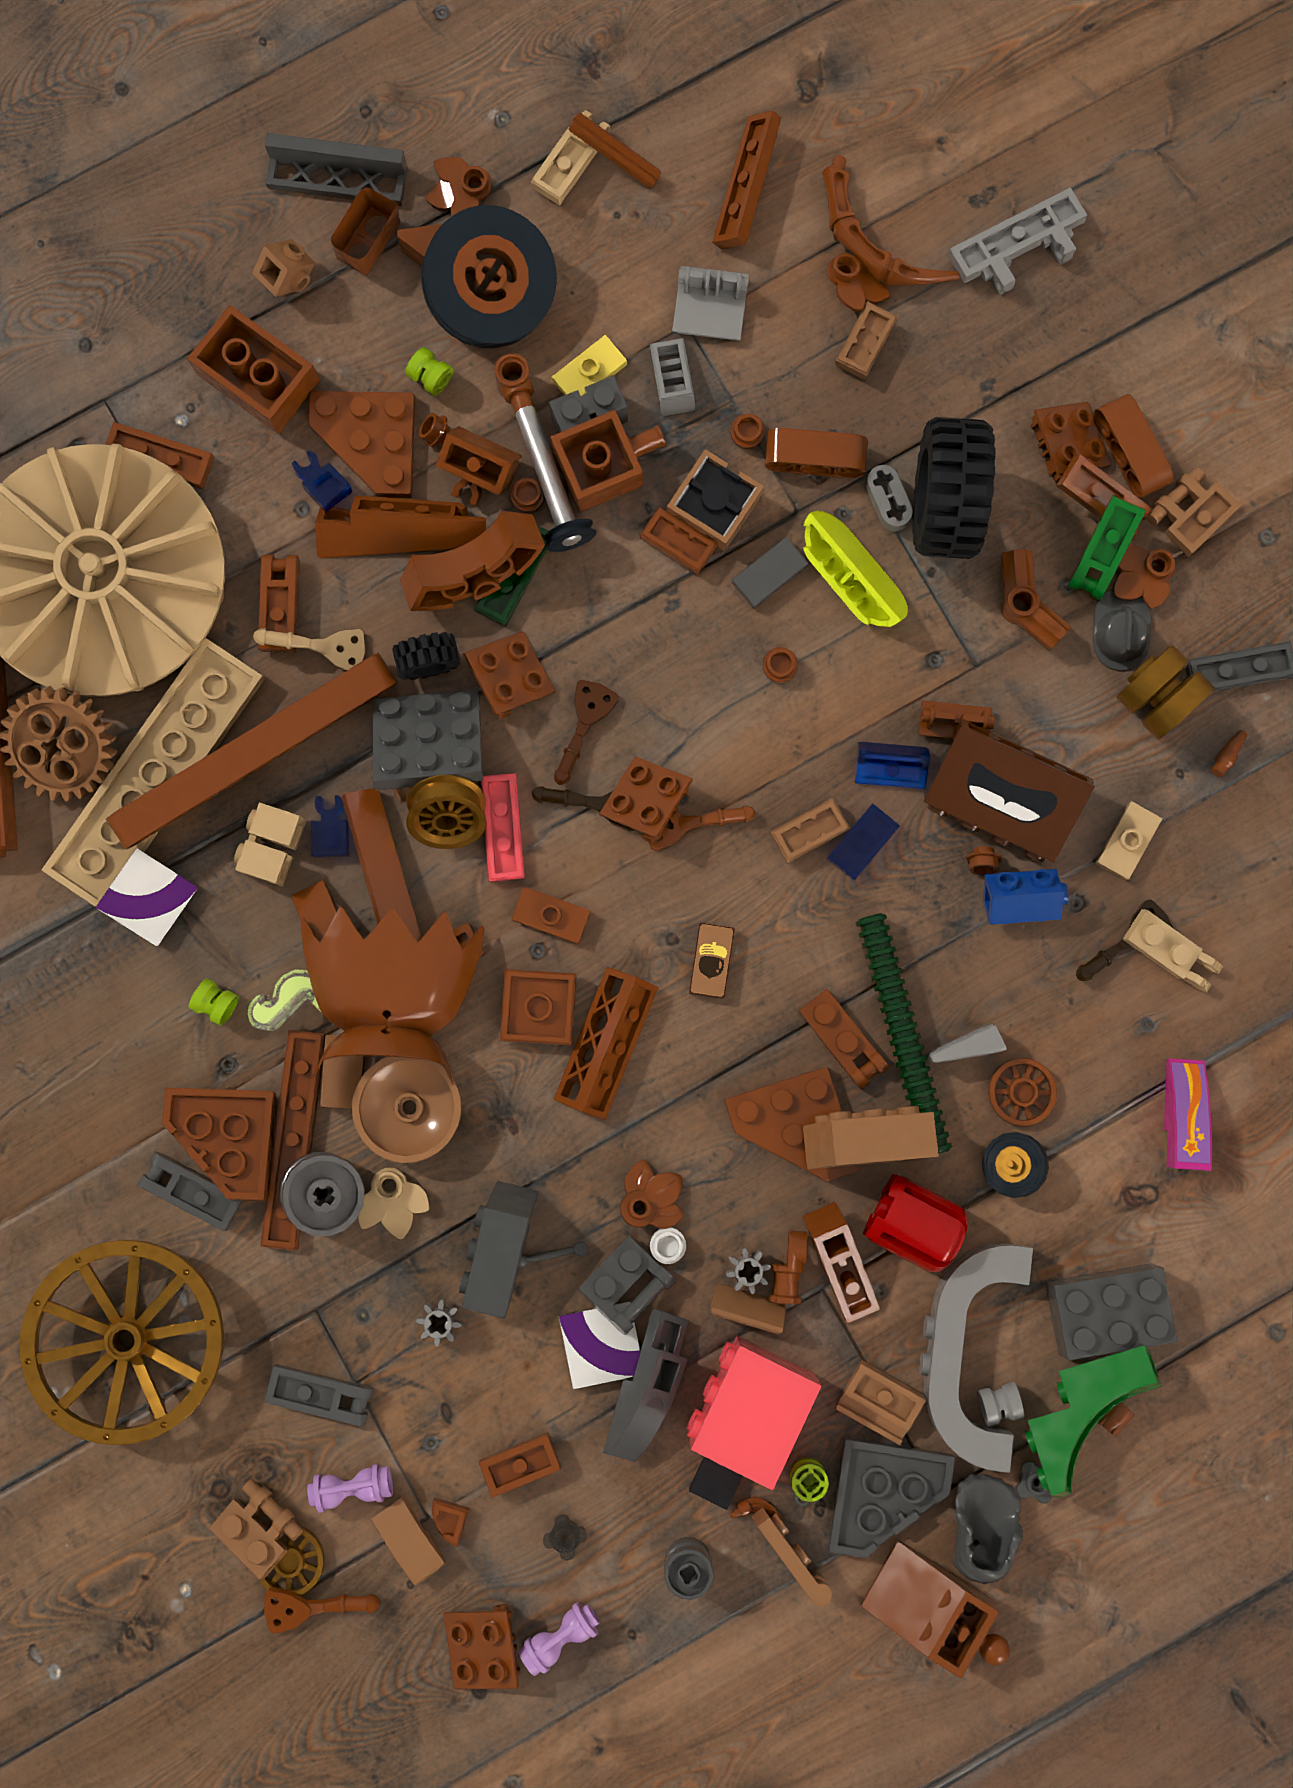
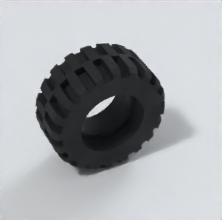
M935 417L926 423L917 460L912 516L914 549L922 556L971 559L981 552L985 542V535H987L992 509L996 457L993 427L985 420Z

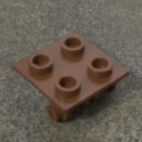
M1088 401L1034 410L1035 415L1032 417L1033 423L1031 428L1034 430L1039 442V449L1047 448L1041 453L1042 458H1049L1045 461L1049 471L1048 475L1053 477L1055 482H1059L1072 458L1076 455L1081 454L1098 468L1111 465Z
M523 631L463 654L468 662L469 669L472 670L478 681V686L481 687L483 695L486 696L493 709V714L498 715L500 719L512 714V709L555 693L550 680Z
M634 757L599 815L642 832L641 837L645 841L654 843L656 839L659 840L662 837L661 832L666 823L671 822L673 819L671 815L677 812V806L682 797L687 796V789L693 779L641 758Z
M507 1604L495 1605L492 1607L493 1611L443 1613L454 1689L519 1688L518 1675L521 1671L520 1667H517L515 1652L517 1651V1645L513 1644V1641L516 1639L515 1633H511L510 1618L512 1617V1611L508 1610Z

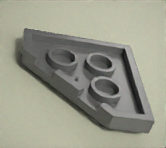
M844 1437L828 1545L829 1552L867 1558L888 1538L900 1533L920 1518V1514L936 1502L940 1503L948 1497L951 1491L955 1456L948 1453Z

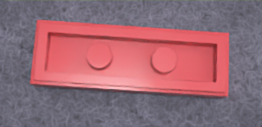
M516 773L483 776L481 789L486 799V806L483 812L486 817L485 839L489 882L525 879Z

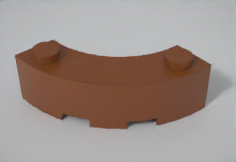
M501 511L498 518L485 532L463 546L438 554L411 555L400 578L410 611H433L453 608L454 601L474 596L475 600H479L501 589L500 582L510 577L513 573L521 575L534 562L545 546L533 514Z

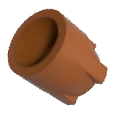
M1120 1403L1102 1417L1098 1423L1116 1437L1135 1414Z

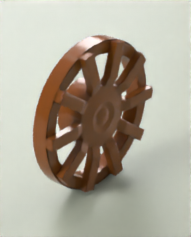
M1017 1058L1003 1063L996 1069L989 1082L988 1096L993 1110L1001 1119L1013 1125L1029 1126L1041 1122L1051 1113L1056 1103L1057 1087L1052 1074L1044 1065L1032 1059ZM1017 1064L1027 1065L1023 1078L1019 1076ZM1009 1067H1011L1014 1077L1013 1081L1002 1074ZM1035 1067L1043 1074L1032 1081L1029 1078L1032 1068ZM998 1078L1008 1085V1089H995ZM1046 1079L1049 1090H1038L1037 1084ZM995 1094H1007L1008 1098L998 1105ZM1038 1095H1049L1046 1107L1036 1100ZM1013 1103L1014 1107L1009 1117L1002 1109ZM1032 1104L1042 1111V1113L1034 1118L1029 1107ZM1020 1106H1023L1027 1120L1016 1119Z

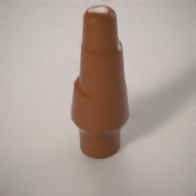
M1238 731L1215 757V764L1211 768L1212 774L1222 778L1227 770L1233 768L1238 757L1237 753L1247 738L1245 731Z

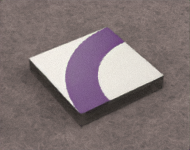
M136 847L95 908L155 946H158L198 887Z
M631 1300L615 1303L613 1307L622 1313L631 1303ZM596 1308L559 1315L573 1389L634 1377L641 1352L635 1321L632 1323L633 1328L627 1335H623Z

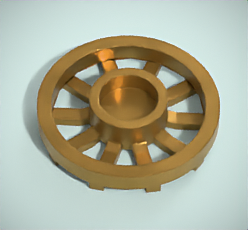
M302 1527L304 1530L301 1535L305 1538L298 1546L294 1545L295 1541L289 1538V1543L286 1545L289 1551L274 1567L276 1571L275 1576L271 1581L267 1577L259 1580L266 1590L270 1587L279 1588L274 1584L280 1577L286 1578V1589L284 1590L292 1591L299 1596L308 1592L317 1583L323 1572L325 1557L324 1548L312 1531ZM310 1541L315 1550L304 1553L302 1549ZM317 1556L318 1558L317 1566L305 1562V1559ZM302 1569L315 1573L310 1582L307 1581L302 1573ZM293 1577H298L303 1585L301 1588L292 1589Z

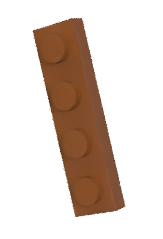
M773 110L749 116L747 119L712 241L720 249L746 245L781 122V117Z

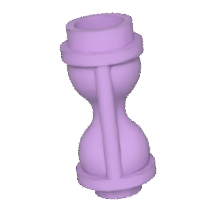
M374 1464L372 1467L359 1471L349 1481H344L331 1474L324 1476L322 1474L314 1475L313 1483L308 1484L307 1487L310 1506H316L318 1513L326 1512V1509L337 1507L348 1496H356L364 1502H373L375 1500L377 1503L384 1502L385 1497L393 1496V1481L390 1467H381L380 1464Z
M576 1602L572 1605L573 1608L564 1615L558 1631L554 1633L541 1632L533 1638L529 1637L524 1641V1646L518 1650L525 1667L533 1676L540 1672L543 1674L548 1672L550 1667L559 1659L561 1649L566 1643H582L590 1637L594 1638L598 1635L596 1626L600 1624V1620L589 1604L583 1606L580 1602Z

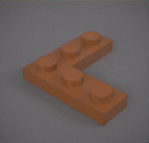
M114 421L105 445L120 444L124 448L151 456L169 466L191 486L204 489L215 458L210 452Z

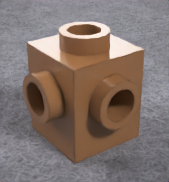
M292 239L278 243L274 242L264 246L252 274L277 297L302 291L310 282L309 275L315 262L305 253L304 248Z

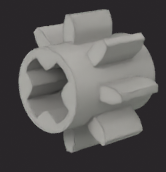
M742 1247L743 1256L738 1259L734 1256H729V1260L734 1264V1270H728L725 1273L730 1278L736 1276L737 1282L734 1286L736 1291L741 1289L742 1285L749 1287L751 1294H754V1285L759 1282L764 1285L768 1284L767 1280L763 1277V1271L771 1269V1265L768 1263L760 1264L759 1260L762 1257V1251L758 1250L752 1256L748 1255L745 1247ZM750 1261L753 1267H758V1270L753 1272V1278L746 1279L742 1273L738 1274V1270L744 1269V1262Z
M445 1298L439 1301L436 1308L430 1303H426L424 1309L428 1315L426 1317H419L416 1320L418 1324H424L425 1331L422 1333L421 1339L429 1335L435 1338V1346H438L445 1336L449 1341L453 1342L456 1336L452 1328H459L463 1325V1321L455 1319V1313L458 1311L459 1306H454L452 1309L446 1307ZM444 1315L448 1320L444 1325L446 1330L442 1326L437 1329L434 1328L432 1323L435 1321V1316L439 1318Z

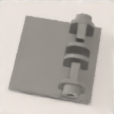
M681 266L678 277L679 284L672 333L740 341L749 274Z

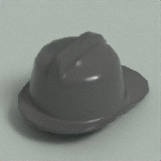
M1112 589L1105 593L1102 599L1097 602L1094 613V652L1099 661L1110 669L1117 671L1130 670L1139 665L1147 656L1150 645L1151 615L1150 609L1144 602L1143 597L1129 601L1121 600L1114 596Z

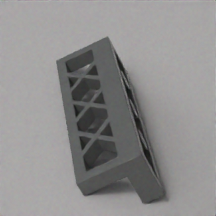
M267 133L265 147L270 157L266 178L268 189L354 200L360 190L371 188L395 201L399 206H402L408 170L403 150ZM279 164L292 165L298 172L288 180L276 178ZM317 169H323L328 171L331 178L322 184L312 183L308 176ZM354 173L360 174L365 182L356 188H347L341 180ZM383 178L397 179L395 194L380 192L375 184Z

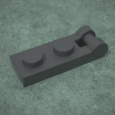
M155 1151L150 1160L152 1166L147 1175H142L138 1186L218 1229L227 1231L243 1201L228 1200L212 1180L179 1164L169 1156ZM165 1171L172 1174L167 1186L160 1182Z
M275 1364L272 1369L264 1403L352 1425L365 1426L368 1416L365 1409L367 1401L372 1400L374 1388L366 1384L352 1383ZM343 1395L353 1397L351 1408L340 1407Z

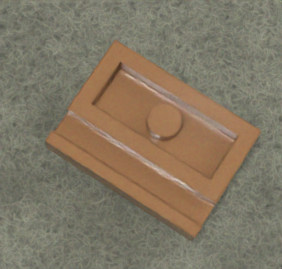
M860 1360L845 1386L843 1394L837 1400L835 1409L896 1444L901 1445L906 1432L910 1430L925 1404L926 1396L867 1362Z

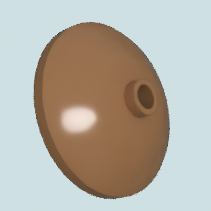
M388 1056L376 1062L361 1077L352 1101L353 1122L361 1140L371 1151L389 1161L412 1163L434 1156L451 1141L460 1123L462 1102L459 1088L454 1078L452 1077L454 1083L452 1085L445 1067L429 1060ZM409 1100L415 1102L417 1107L413 1114H408L404 1110V1105Z

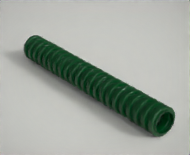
M882 913L858 919L856 927L861 928L862 932L859 933V937L864 938L865 942L862 943V948L867 949L868 953L865 954V958L870 959L871 963L868 965V969L873 970L874 975L871 976L872 981L876 980L877 984L874 990L875 992L879 991L880 997L877 1000L882 1002L883 1005L880 1011L886 1015V1019H883L884 1024L889 1026V1029L886 1030L887 1035L892 1037L889 1043L890 1046L894 1045L895 1051L892 1053L894 1057L897 1056L899 1061L896 1062V1067L901 1068L902 1073H899V1078H903L905 1082L902 1084L903 1090L907 1089L908 1094L905 1095V1099L910 1100L911 1105L908 1107L919 1106L920 1113L934 1112L938 1154L944 1153L953 1146L951 1142H947L949 1132L944 1131L943 1128L946 1126L945 1120L941 1121L940 1115H943L942 1109L938 1110L937 1107L940 1101L939 1098L935 1099L934 1093L937 1090L931 1086V1082L934 1080L932 1076L929 1077L928 1071L931 1070L930 1066L925 1065L927 1055L922 1054L921 1050L924 1049V1045L919 1044L918 1040L921 1038V1034L916 1033L915 1028L918 1027L917 1022L913 1023L912 1019L915 1013L914 1011L910 1012L909 1006L912 1003L910 1000L907 1001L906 995L909 993L908 990L903 988V984L906 982L905 979L900 978L902 968L897 967L896 963L899 962V958L894 957L893 953L896 951V947L891 946L890 941H893L892 935L888 936L887 932L890 930V926L885 925L884 922L887 916Z

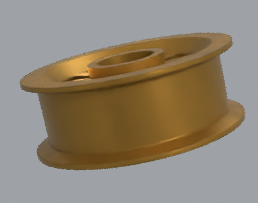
M436 775L425 778L415 784L408 793L407 808L409 812L406 818L407 829L414 839L429 847L455 849L469 845L483 834L486 827V817L483 812L486 806L485 795L477 784L461 776Z

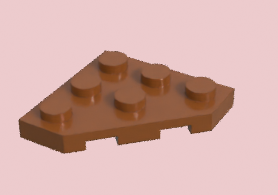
M310 391L309 426L312 431L334 451L377 497L412 498L415 427L414 393Z
M828 1067L724 1099L735 1134L825 1181L861 1171L860 1165L807 1170L803 1126L815 1123V1116L842 1112Z
M165 1088L162 1116L163 1126L177 1139L196 1164L216 1184L222 1194L230 1201L267 1202L276 1093L274 1091Z

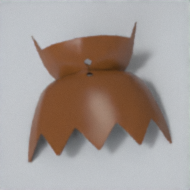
M339 907L324 937L319 942L314 936L309 923L302 917L301 932L304 956L317 1004L323 1016L344 1030L326 1048L311 1079H313L323 1061L329 1058L360 1055L424 1059L442 1064L452 1085H454L446 1056L439 1043L431 1035L454 1019L465 998L480 956L484 927L481 926L462 949L457 941L447 913L442 912L427 933L417 942L395 908H391L373 931L363 939L344 908ZM386 1010L391 1013L387 1019L382 1014Z

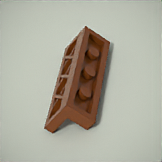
M606 967L553 1100L583 1113L606 1120L658 990L657 986L636 976ZM615 979L623 980L618 995L612 998L610 991ZM607 1013L608 1021L606 1026L598 1031L597 1023L599 1018ZM593 1046L594 1056L592 1061L585 1065V1053ZM579 1080L581 1088L576 1100L568 1098L573 1083Z

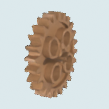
M51 686L45 687L41 692L36 688L27 693L28 696L23 695L16 700L17 705L14 704L6 710L10 716L1 720V724L8 728V730L0 733V738L8 741V744L0 748V752L10 753L11 758L5 762V765H15L17 767L13 777L18 778L23 775L26 778L24 783L25 789L33 784L36 785L37 796H41L48 790L50 800L52 801L61 794L65 802L72 799L75 795L78 799H81L88 794V791L92 793L100 787L99 783H103L108 776L106 772L115 766L109 758L117 754V750L108 747V744L116 740V736L106 735L105 730L112 725L111 722L101 723L99 720L104 711L101 709L93 712L90 710L93 703L91 698L81 703L79 702V691L74 692L68 697L67 690L64 687L57 689L55 693ZM42 715L49 718L51 727L45 724ZM66 717H68L69 722L67 727L65 728L64 726L66 723ZM75 730L83 734L85 742L77 738ZM32 746L39 750L41 758L34 754ZM51 760L52 762H51V765H50V770H48L47 767H48L49 761ZM64 761L72 765L74 773L66 768Z

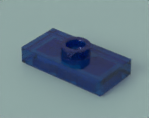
M872 803L826 859L854 881L900 825Z

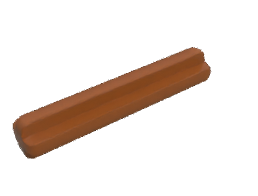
M582 113L575 115L569 125L571 133L648 188H652L661 175V171Z

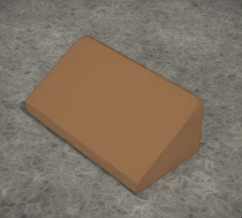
M326 1035L324 1052L338 1035ZM363 1055L338 1056L324 1060L320 1107L352 1109L354 1092L363 1076Z
M717 1284L710 1311L714 1316L780 1335L784 1327L786 1304L770 1302L768 1297L755 1293L751 1294V1292L741 1289L736 1291L734 1287Z

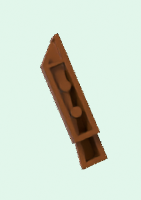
M355 495L351 509L320 506L315 521L317 556L319 558L456 549L469 543L486 531V518L469 517L467 507L459 502Z

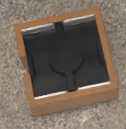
M705 449L667 505V512L718 544L717 547L725 552L762 497L764 486L741 471L738 475L728 470L729 464Z

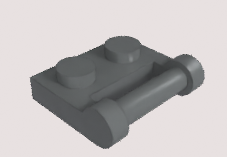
M628 1236L578 1288V1291L623 1335H627L633 1328L632 1323L664 1289L669 1290L676 1281L667 1270L661 1267ZM647 1271L654 1279L622 1313L618 1312L613 1305Z

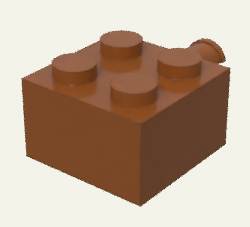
M616 410L550 436L552 451L579 513L642 487L643 471L638 462V457L661 447H666L663 434L658 425L632 437L626 435Z

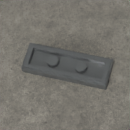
M1291 641L1189 659L1185 667L1187 678L1199 671L1215 687L1213 692L1293 678V649Z

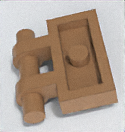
M1196 467L1189 475L1184 474L1178 479L1176 487L1167 496H1161L1154 503L1155 508L1147 516L1148 520L1154 525H1157L1164 517L1168 518L1173 524L1164 534L1188 557L1242 506L1217 481L1206 491L1199 484L1206 477L1205 472L1199 467ZM1187 496L1195 501V503L1184 512L1178 504Z
M250 1479L242 1488V1491L250 1498L248 1505L245 1506L239 1499H233L209 1529L259 1580H263L289 1551L279 1540L285 1533L292 1541H295L304 1529L295 1521L296 1516L288 1508L283 1510L272 1499L273 1493L266 1486L260 1487L253 1479ZM261 1510L273 1521L270 1529L256 1517Z

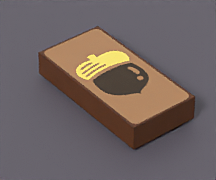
M699 923L689 994L720 999L725 998L735 928Z

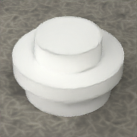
M675 1228L659 1229L651 1238L650 1250L657 1261L663 1264H673L683 1257L686 1251V1241L683 1234Z

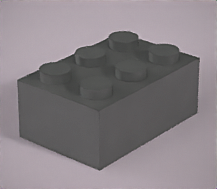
M1149 1263L1045 1281L1058 1354L1068 1361L1127 1351L1144 1345L1151 1347L1178 1342L1164 1268Z

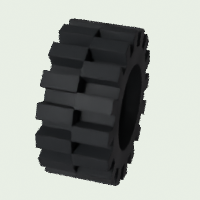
M438 632L427 636L422 634L418 638L411 637L408 638V641L402 640L392 648L398 677L404 680L409 678L410 680H416L419 677L425 679L432 675L433 677L439 676V673H448L450 670H454L457 666L461 665L455 636L452 633L442 632L438 634Z

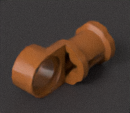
M789 1230L787 1264H771V1270L774 1271L773 1294L769 1295L770 1302L801 1304L802 1298L798 1296L799 1273L803 1272L804 1264H806L807 1231Z

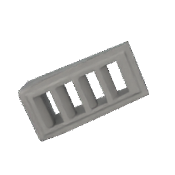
M680 338L650 344L662 416L694 411L695 399L684 339ZM678 354L680 357L670 360L659 361V358L661 357H667ZM678 368H681V369H682V370L672 371V372H667V373H662V372H661V371L673 370V369H678ZM684 382V384L664 387L667 384Z
M986 1024L926 1053L927 1062L940 1063L999 1053L1007 1050L996 1025Z

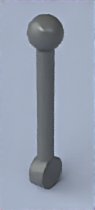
M578 1242L574 1247L528 1256L522 1254L519 1268L525 1267L530 1262L572 1254L585 1256L588 1252V1246L584 1242Z

